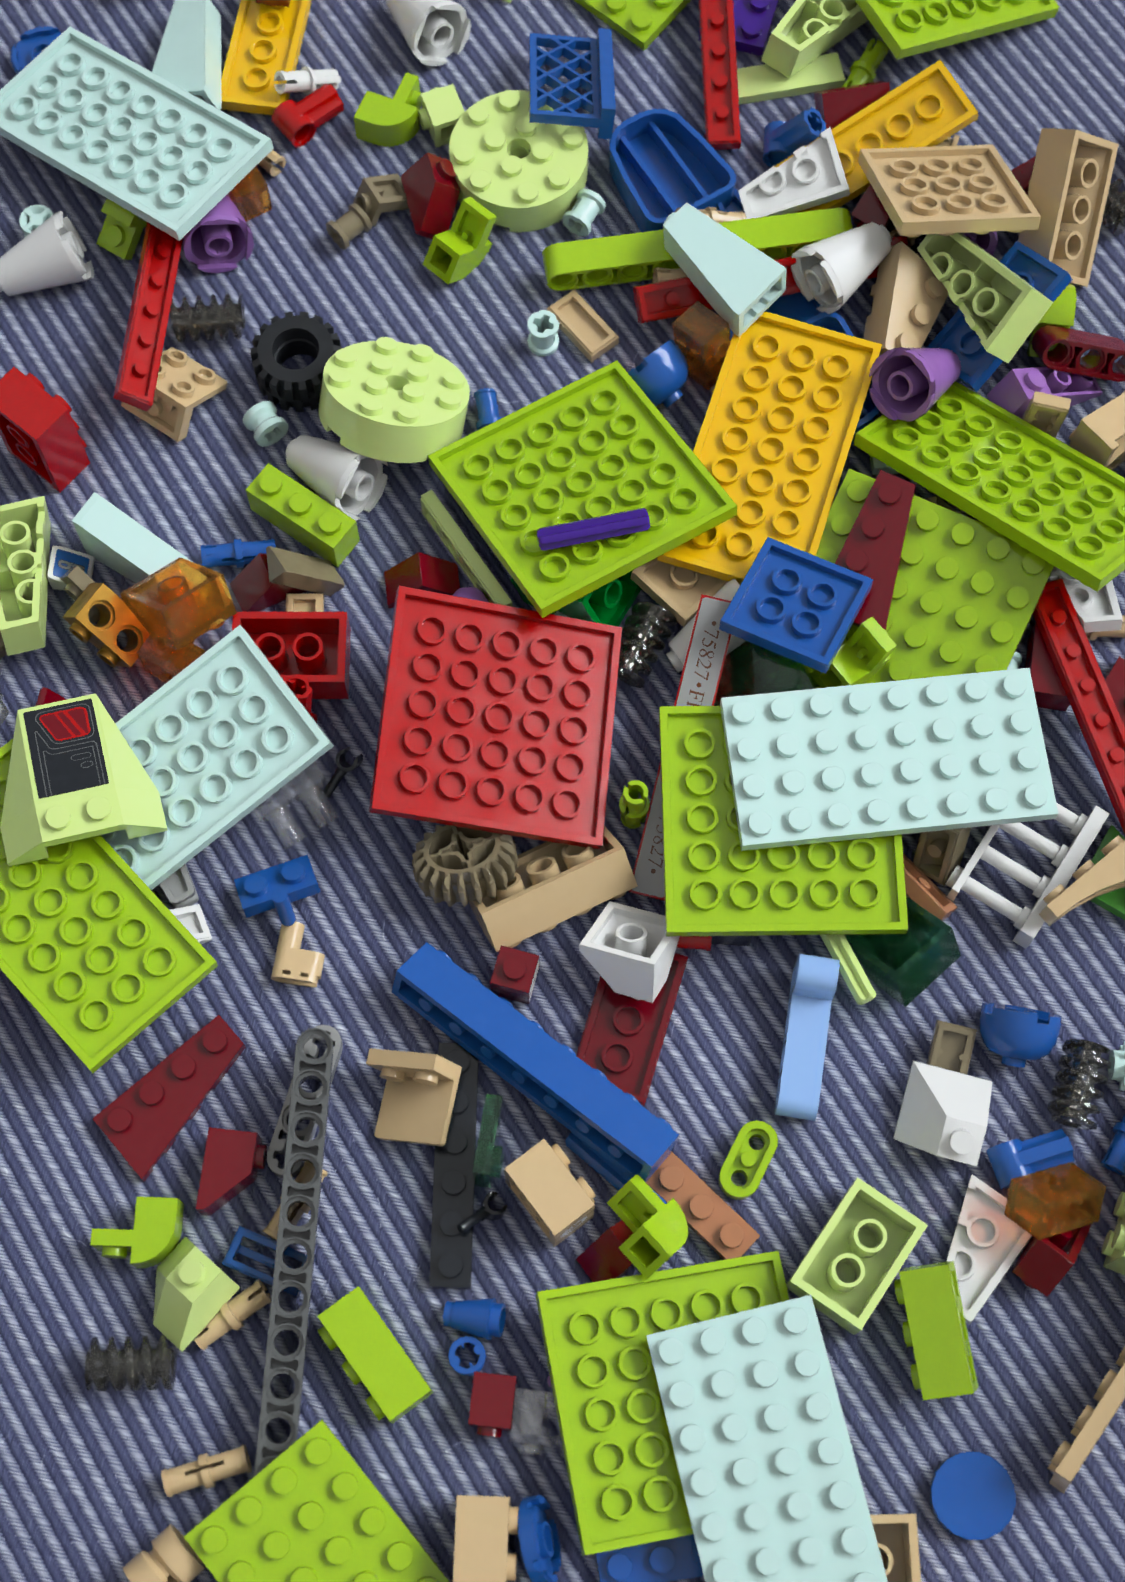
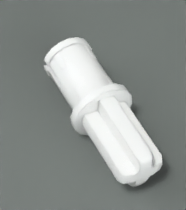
M306 66L299 71H277L274 81L283 80L287 81V83L274 84L279 94L303 92L305 95H309L325 84H331L335 89H338L341 76H338L336 69L312 70L311 67Z

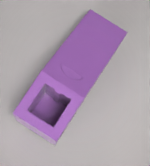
M1046 366L1012 369L987 394V397L991 402L1022 419L1035 391L1071 399L1070 407L1098 397L1103 392L1095 377L1052 370Z

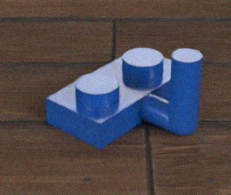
M308 854L234 879L246 918L276 908L279 919L284 926H291L296 921L291 902L320 893Z

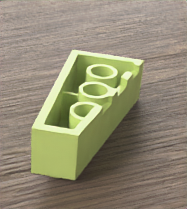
M796 0L771 33L761 61L786 77L791 78L867 22L868 18L855 0Z
M955 233L951 236L927 234L917 248L936 278L943 283L949 292L948 296L966 317L965 321L981 339L980 343L984 349L1004 362L1009 363L1053 302L962 233Z
M44 496L0 506V631L7 656L44 648L46 644L47 573L49 568L51 522Z

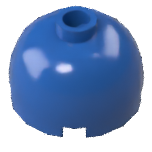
M673 339L661 345L644 358V361L636 368L633 367L628 372L655 407L663 403L668 408L683 396L680 389L687 381L689 372L687 360Z
M982 1003L980 1035L989 1051L1002 1056V1064L1025 1068L1026 1060H1040L1047 1056L1056 1045L1062 1019L1060 1015L1049 1018L1050 1013L1006 1004L1005 1009L994 1007L995 1003Z

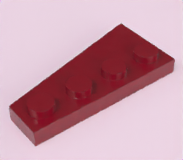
M880 470L835 564L873 579L872 588L853 625L859 627L864 621L873 617L886 630L915 492V484L883 470Z
M218 1015L92 1119L145 1182L153 1172L152 1168L161 1156L168 1152L176 1141V1136L189 1119L192 1120L201 1108V1103L210 1091L216 1088L246 1046L222 1017Z

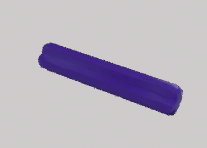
M640 508L539 528L537 530V540L540 549L545 551L647 531L650 528V519L647 510Z

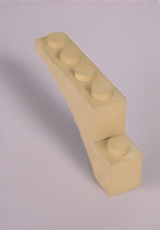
M1119 835L1101 850L1105 855L1104 858L1096 864L1088 860L1072 874L1076 879L1073 884L1067 889L1060 884L1043 899L1047 906L1039 915L1049 926L1071 910L1093 898L1125 887V840Z

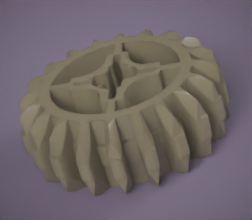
M436 825L434 833H424V841L416 843V851L412 854L414 878L418 882L419 888L424 892L425 897H433L435 903L446 901L449 907L453 906L456 902H461L466 907L468 902L477 901L481 904L482 898L487 896L495 898L497 890H507V882L515 879V871L518 869L516 845L511 835L450 825L444 827Z

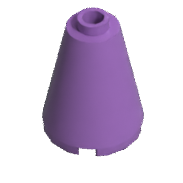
M227 194L183 237L182 245L186 259L197 264L199 270L209 273H222L237 268V262L244 257L247 260L252 254L254 242L250 227L230 195Z
M946 348L890 349L877 357L870 369L869 377L872 376L873 387L869 389L870 396L877 409L887 418L895 421L898 419L906 422L914 421L926 414L958 379L961 372L960 360L953 351Z

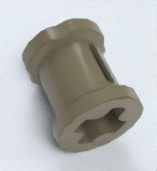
M352 203L348 206V212L335 222L332 220L327 222L326 229L332 240L341 249L345 250L350 246V241L363 231H370L372 223L365 211L356 203Z

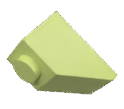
M184 1237L156 1269L153 1325L183 1352L215 1317L220 1308L241 1287L187 1237Z

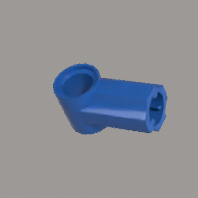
M810 107L787 122L773 121L768 123L764 128L763 163L773 167L793 155V152L803 145L806 146L819 138L820 133L826 130V123L823 121L820 112Z
M1062 1129L1024 1141L1020 1139L1010 1140L986 1150L1000 1190L1023 1184L1034 1179L1035 1175L1067 1166L1075 1161L1069 1137Z

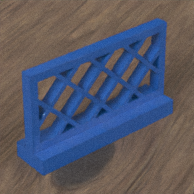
M598 28L597 38L530 33L529 122L597 128L599 139H612L616 111L612 29ZM539 47H550L552 50L546 52ZM574 50H586L588 52L580 55ZM564 56L570 61L562 63L557 58ZM546 64L549 67H551L552 70L546 72L540 67ZM580 67L583 70H585L586 73L581 75L578 72H576L575 69ZM564 76L570 81L564 84L557 78ZM547 84L553 90L546 92L540 87ZM581 87L584 90H586L587 93L581 95L575 90ZM565 96L571 101L564 104L558 98ZM545 105H548L549 107H551V108L554 109V110H553V111H547V110H537V109H539V108H541V107H543V106H545ZM583 108L590 114L578 113L575 110Z

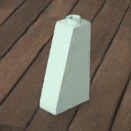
M174 0L152 72L221 110V15L211 0Z
M686 202L677 212H672L666 218L663 224L664 248L730 330L738 337L786 291V268L689 203Z
M94 492L73 518L72 523L86 553L94 556L96 560L193 618L197 616L201 609H207L212 603L216 589L208 572Z

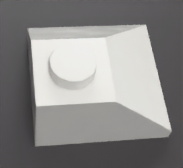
M609 901L579 944V951L615 993L653 1003L667 981L680 936H666L664 915Z
M913 1060L893 1139L939 1157L977 1166L988 1124L992 1081Z

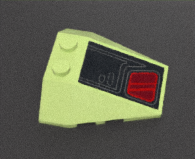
M96 693L17 710L0 824L8 866L49 858L47 851L49 846L124 829L128 839L168 831L159 791Z

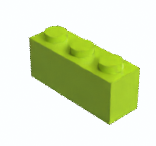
M269 463L246 488L252 511L325 560H329L337 568L360 541L357 522Z
M954 1261L902 1269L899 1271L900 1279L895 1280V1293L899 1305L905 1304L908 1321L903 1322V1335L906 1346L913 1347L916 1363L911 1364V1377L915 1390L921 1389L923 1400L974 1394L978 1389V1382Z
M359 1286L317 1316L323 1324L317 1330L319 1335L331 1351L339 1347L347 1361L341 1364L342 1368L355 1386L362 1381L371 1396L365 1399V1401L379 1421L386 1416L393 1424L433 1394L428 1384Z

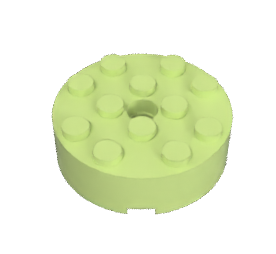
M505 90L479 100L459 118L450 137V162L453 165L456 174L455 179L461 190L458 201L461 204L463 199L472 197L497 216L495 225L508 227L510 232L536 231L559 222L563 219L565 212L571 211L577 202L576 196L578 192L585 188L588 177V140L584 127L529 122V91ZM545 105L537 110L553 111L554 109Z
M381 337L377 341L356 343L337 350L329 358L323 371L318 410L319 418L327 432L332 430L341 438L340 444L355 453L386 462L427 461V455L461 439L470 389L462 372L450 361L435 353L430 346L424 344L412 345L397 342L389 337Z

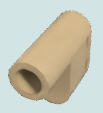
M297 921L291 926L281 924L271 975L272 980L286 984L317 987L318 980L321 979L325 955L320 952L301 949L304 924Z

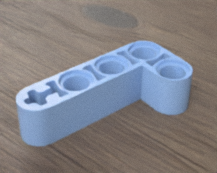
M800 953L797 957L790 986L775 1101V1115L811 1121L816 1120L831 1002L836 992L840 960Z

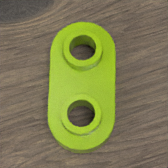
M756 1120L746 1123L740 1129L718 1177L720 1188L728 1197L743 1200L752 1196L757 1190L778 1145L777 1134L771 1125ZM752 1137L760 1138L763 1141V1148L760 1150L752 1149L749 1145V1139ZM734 1173L743 1174L746 1178V1184L736 1186L733 1184L731 1176Z

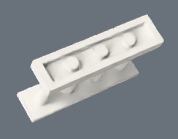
M1056 802L1058 815L1055 820L1070 828V833L1076 836L1070 847L1062 844L1060 847L1022 823L991 825L965 868L957 865L945 885L952 888L947 897L953 902L961 889L1014 921L1013 926L1018 928L1019 931L1012 941L1026 949L1045 922L1039 915L1047 906L1043 899L1058 885L1062 884L1064 888L1066 887L1072 874L1077 869L1110 813L1096 806L1089 816L1083 813L1078 816ZM998 828L1052 859L1051 864L1057 868L1051 878L1046 875L1043 877L1038 876L990 847L989 843ZM979 859L1033 890L1032 895L1038 898L1033 908L1030 909L1025 906L1022 909L971 878L969 875Z

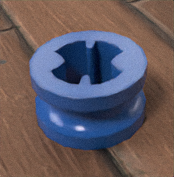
M464 1336L452 1343L449 1348L448 1358L455 1372L462 1376H472L474 1372H480L484 1367L486 1353L484 1346L479 1340L474 1337ZM464 1345H473L474 1354L479 1357V1360L474 1366L470 1362V1368H462L460 1366L461 1359L456 1356V1352L460 1347L465 1350Z

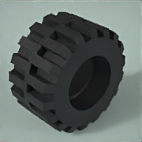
M293 311L286 312V317L280 319L278 315L271 318V325L264 323L259 328L261 335H255L253 338L254 347L251 348V359L256 381L262 395H267L268 401H271L274 405L280 402L281 409L289 411L290 407H295L296 412H304V407L310 406L312 411L319 408L318 403L320 402L324 367L329 358L337 350L341 349L338 334L334 333L333 326L329 322L323 324L322 317L315 315L313 318H309L308 312L300 311L299 316H293ZM295 355H309L315 358L309 366L301 369H288L281 366L286 359Z

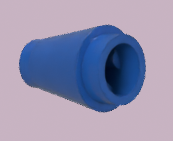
M496 1298L446 1302L443 1311V1325L445 1327H451L489 1341L492 1337L501 1338L506 1323V1305L504 1303H497Z

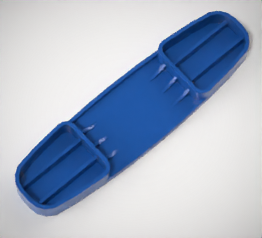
M650 109L634 115L615 128L612 139H610L609 172L621 198L641 232L663 230L666 218L672 212H675L677 208H681L686 202L698 210H704L706 207H715L716 211L744 212L739 192L735 188L736 175L733 169L704 137L679 114L667 109ZM802 292L780 296L766 310L769 313L854 336L842 316L835 312L831 314L820 312L817 308L821 304L814 298L808 301ZM714 309L695 313L726 354L733 336L730 328ZM871 380L869 389L873 388V387H872V380ZM869 389L851 446L854 445L856 433L878 419L880 411L870 396Z

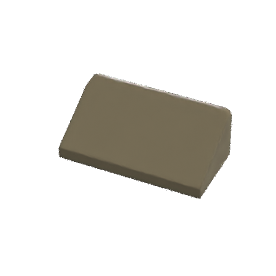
M271 546L266 548L269 582L314 593H323L327 596L333 595L345 586L343 579L329 560Z
M971 827L921 832L913 860L914 865L927 877L945 886L956 866L961 865Z

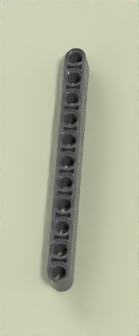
M309 1028L302 1032L296 1043L254 1476L265 1465L272 1462L298 1440L334 1053L330 1035L319 1028ZM317 1038L326 1044L327 1049L322 1057L312 1059L304 1054L303 1048L307 1041ZM308 1079L318 1080L323 1086L322 1094L314 1100L304 1099L299 1093L301 1084ZM303 1120H312L319 1127V1133L312 1141H301L296 1136V1127ZM300 1161L310 1162L315 1168V1175L308 1183H297L292 1178V1168ZM295 1203H305L311 1209L310 1220L302 1226L291 1224L287 1216L289 1208ZM298 1244L306 1249L307 1260L300 1268L292 1269L286 1266L283 1255L289 1246ZM287 1287H296L303 1294L301 1307L293 1312L285 1311L279 1302L281 1292ZM287 1329L294 1331L299 1338L298 1349L290 1355L281 1354L275 1346L276 1336L281 1331ZM277 1374H288L295 1382V1390L288 1398H279L271 1390L272 1379ZM278 1417L287 1420L291 1426L290 1436L282 1442L273 1441L267 1434L269 1421Z

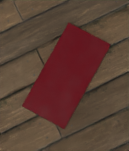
M677 953L674 954L667 981L653 1003L615 993L600 976L576 1054L577 1057L590 1067L603 1072L608 1080L624 1093L633 1095L643 1107H645L688 961L687 956Z

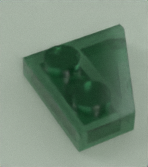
M486 1093L473 1166L475 1186L491 1188L493 1177H501L504 1154L503 1146H498L503 1096Z

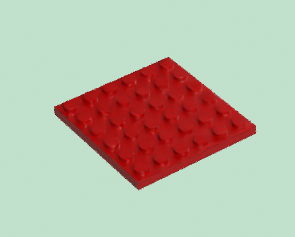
M399 586L395 597L369 812L585 848L591 847L597 850L603 845L622 627L549 614L542 618L537 611Z

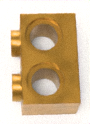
M90 583L62 617L71 625L68 628L69 631L84 643L90 641L99 649L97 652L98 657L113 668L116 665L119 667H131L158 634L150 624L104 583ZM92 606H96L100 612V619L96 625H93L88 617ZM121 631H124L128 638L127 645L123 650L118 647L116 641L117 635Z

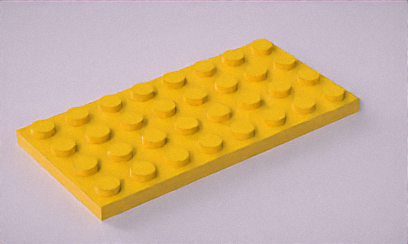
M766 311L740 337L733 333L693 453L737 505V515L662 554L657 560L725 581L735 579L741 585L767 537L816 556L872 380V376L869 377L870 369L876 358L880 355L882 344Z

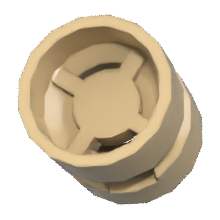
M170 1524L152 1540V1550L150 1552L140 1551L123 1567V1571L130 1582H191L207 1567L185 1540L184 1535Z

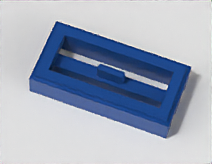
M239 1226L222 1265L255 1280L259 1279L262 1283L273 1287L272 1276L235 1261L234 1258L238 1253L274 1269V1259L244 1247L241 1243L245 1238L276 1252L277 1242ZM290 1247L284 1252V1256L301 1262V1266L307 1260L306 1254ZM287 1287L283 1290V1292L296 1298L301 1293L296 1287Z

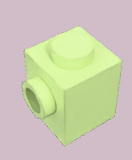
M454 84L442 88H433L421 94L422 109H418L419 121L423 130L429 129L435 147L450 143L454 126L465 112Z

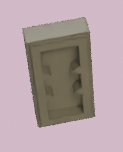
M936 1020L926 1064L967 1074L977 1029Z

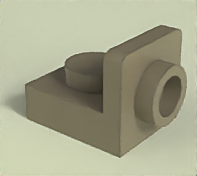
M398 173L363 178L353 203H356L365 211L372 223V227L376 226L380 214L383 212L409 209Z
M78 565L70 568L60 578L66 584L64 587L65 592L75 601L90 583H96ZM92 606L88 614L92 624L100 619V612L96 606Z

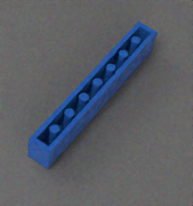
M426 942L396 971L391 991L394 995L632 1178L638 1173L647 1182L670 1155L680 1134L674 1131L666 1120L656 1117L645 1109L633 1095L624 1093L611 1083L603 1072L590 1067L577 1057L570 1047L560 1044L548 1035L541 1025L527 1019L514 1009L507 999L498 997L485 987L478 977L467 973L452 962L445 952L435 949Z

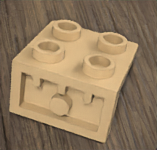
M171 347L162 352L152 407L146 412L124 402L121 403V406L176 442H179L187 437L193 408L225 390L228 382L217 375L212 369L204 367L188 357L183 351Z
M370 1048L366 1064L381 1071L380 1077L386 1079L374 1136L381 1140L444 1146L462 1067L437 1054Z

